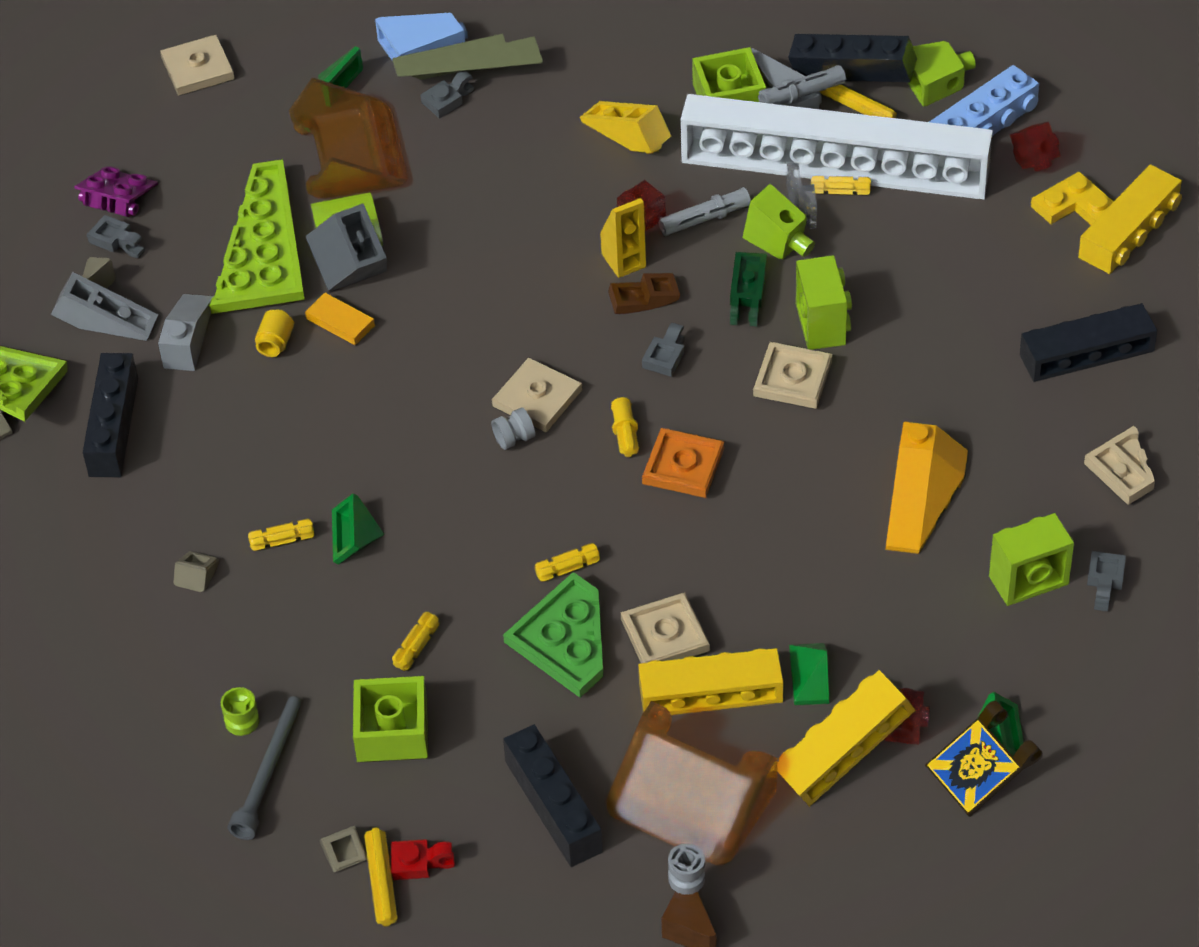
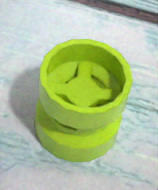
M242 687L232 688L225 692L220 704L226 729L238 736L248 735L255 731L260 720L254 694Z

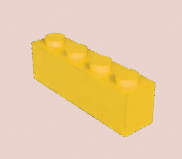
M1150 164L1081 235L1078 258L1108 274H1111L1118 265H1124L1131 251L1136 246L1141 247L1149 232L1153 228L1157 229L1160 227L1164 217L1170 210L1174 211L1177 209L1182 200V194H1180L1182 180Z
M777 648L755 649L739 653L724 652L718 655L703 657L689 656L683 659L667 661L653 660L648 663L638 664L639 687L644 718L783 702V679Z
M878 670L874 675L863 679L858 689L849 698L838 702L827 718L821 723L813 725L806 732L805 738L795 747L785 750L773 767L810 807L916 710L889 679Z

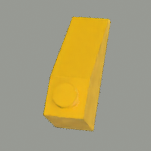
M599 101L580 116L582 123L631 151L646 152L647 154L654 153L660 150L662 144L671 137L658 105Z
M640 198L612 209L600 232L601 253L618 278L646 268L644 202Z

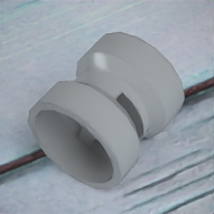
M523 407L512 411L511 416H508V418L500 416L491 421L495 438L504 450L513 447L516 440L527 441L535 437L534 425Z
M690 843L675 846L668 856L669 884L673 890L680 894L686 895L698 892L705 882V855L698 846Z

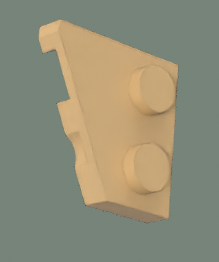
M1135 426L1085 455L1084 464L1128 505L1152 491L1155 484L1152 471L1147 466L1145 450L1141 449L1139 444V433Z

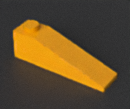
M903 422L885 550L919 554L936 527V522L941 513L950 504L955 490L964 481L968 450L937 425Z

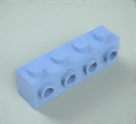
M1012 65L929 122L993 130V137L998 131L1010 126L1017 118L1036 107L1038 103L1039 82Z

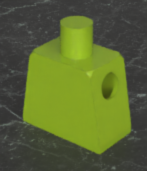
M946 41L913 46L917 61L911 82L907 83L922 106H928L960 91L964 87L965 71L975 68L974 56L971 51L957 55Z
M769 184L750 201L743 232L745 240L778 259H784L793 250L806 257L815 246V242L803 234L807 221L806 215L773 185Z

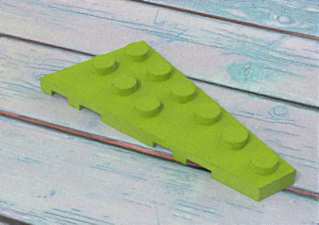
M283 159L254 163L252 165L245 188V198L243 204L239 207L238 221L233 227L224 256L223 270L216 282V293L209 305L211 314L305 300Z
M0 346V410L25 422L67 373V361Z

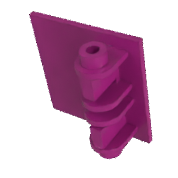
M103 167L98 172L75 185V189L81 190L78 199L84 206L103 211L107 209L110 213L115 211V214L130 217L131 215L135 216L139 209L135 199L158 185V182L149 180L142 174L130 175L120 172L116 167Z

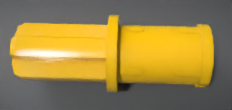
M620 397L611 403L614 417L612 430L617 435L620 453L624 454L625 457H631L639 451L636 436L638 423L633 419L630 399Z

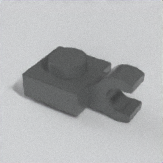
M460 71L455 75L451 84L444 80L420 94L422 104L439 119L461 106L463 104L462 96L468 95L474 90V87L468 82L472 79V76L467 71Z
M104 215L87 233L90 244L111 252H115L118 247H121L131 257L138 258L145 251L144 247L137 245L142 237L131 231L130 224Z
M672 322L663 339L654 336L642 358V368L672 377L684 355V345H682L684 336L681 335L684 326Z
M1092 551L1087 585L1097 587L1094 610L1108 611L1111 589H1122L1125 555Z

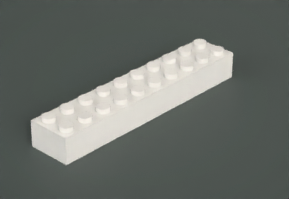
M687 94L681 116L682 163L810 179L812 176H824V179H829V176H853V180H858V177H869L871 179V186L984 200L989 176L993 130Z

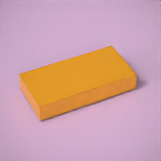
M324 293L305 311L307 320L353 345H356L375 326L374 318L327 293Z

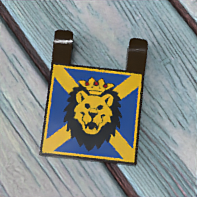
M991 701L973 723L925 764L969 817L1022 770L1035 764L1043 756L1042 751L1031 740L1024 742L1015 755L1012 756L991 733L989 729L1002 723L1008 716L1007 711L997 701Z

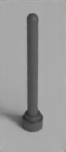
M297 696L290 697L286 703L244 807L234 812L229 821L228 831L239 839H253L259 827L257 810L301 706V700Z

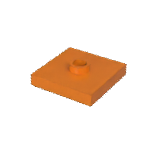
M661 428L642 475V484L706 498L724 451V441Z

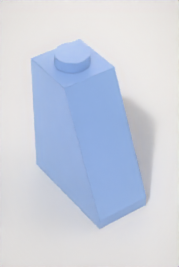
M452 13L390 16L375 19L378 42L391 60L395 57L462 43L468 38L464 24L462 22L458 23Z

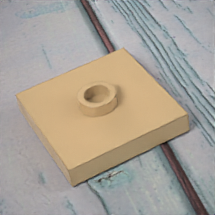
M217 35L160 50L162 60L178 96L234 80L233 70Z
M770 342L753 388V396L817 409L832 363V354Z
M528 358L492 398V405L511 415L512 411L523 407L529 414L534 427L547 432L580 394L582 383Z
M685 592L621 612V621L641 663H648L653 660L683 659L710 651V644Z

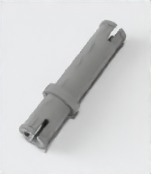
M837 65L797 80L787 79L778 86L760 90L758 100L761 103L791 104L803 96L844 84L846 75L843 68Z
M744 187L723 196L716 194L711 196L709 201L665 217H660L658 219L659 226L666 237L716 217L718 219L725 218L727 213L746 206L749 207L751 199Z

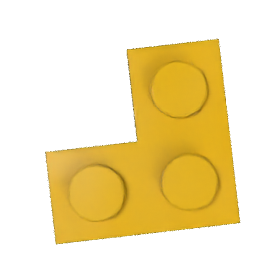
M1078 171L1031 199V207L1050 224L1075 211L1092 225L1114 201Z

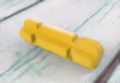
M812 176L811 193L824 194V191H828V194L853 195V192H857V195H869L871 192V179L869 177H858V180H853V176H829V179H824V176Z
M307 518L298 520L296 525L290 522L268 527L265 532H262L261 529L248 533L250 547L253 551L265 549V545L270 544V547L296 542V538L301 537V540L314 537L312 521Z
M594 543L581 546L582 550L580 551L576 548L551 557L552 561L550 562L548 559L537 562L535 564V572L538 579L544 582L554 578L553 574L560 576L582 568L583 563H586L588 566L598 562L600 554L597 546Z
M424 612L417 622L419 624L414 625L402 642L401 646L403 648H398L392 657L393 665L396 668L406 671L411 667L414 662L412 658L418 657L431 638L429 634H433L439 626V618L435 614Z

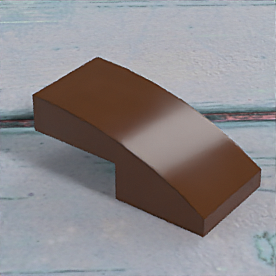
M643 273L641 282L610 283L608 290L615 314L647 311L668 305L680 298L673 273Z

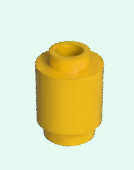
M276 309L269 310L264 314L255 336L256 349L259 353L267 357H276L285 350L294 327V321L288 313Z

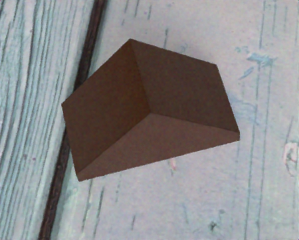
M675 891L661 918L662 938L685 947H716V933L698 892L684 895Z

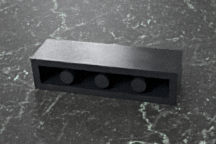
M795 34L788 56L793 70L804 76L840 65L846 75V80L844 81L911 82L917 61L909 36Z
M1143 303L1124 306L1120 309L1093 314L1072 321H1064L1060 324L1021 333L1019 355L1033 382L1154 352L1157 329Z
M101 353L82 452L89 477L121 478L139 379L133 353Z
M533 724L503 738L507 766L569 866L572 868L603 853L600 826L536 725Z

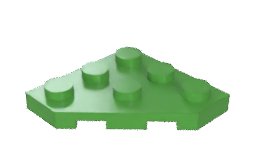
M572 572L506 631L503 637L505 644L581 698L603 677L599 591L586 580Z

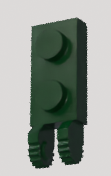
M735 253L730 291V325L738 324L740 318L739 306L751 307L748 318L750 326L757 327L759 307H762L767 254Z

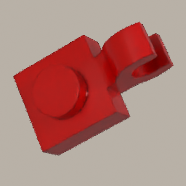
M427 839L391 842V874L393 880L429 878V868L449 869L454 867L452 842H439L429 848Z

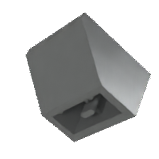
M363 203L333 214L306 235V240L328 292L387 271L386 255Z

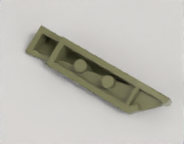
M503 34L392 58L397 77L412 76L420 80L459 71L543 63L535 36L505 42Z

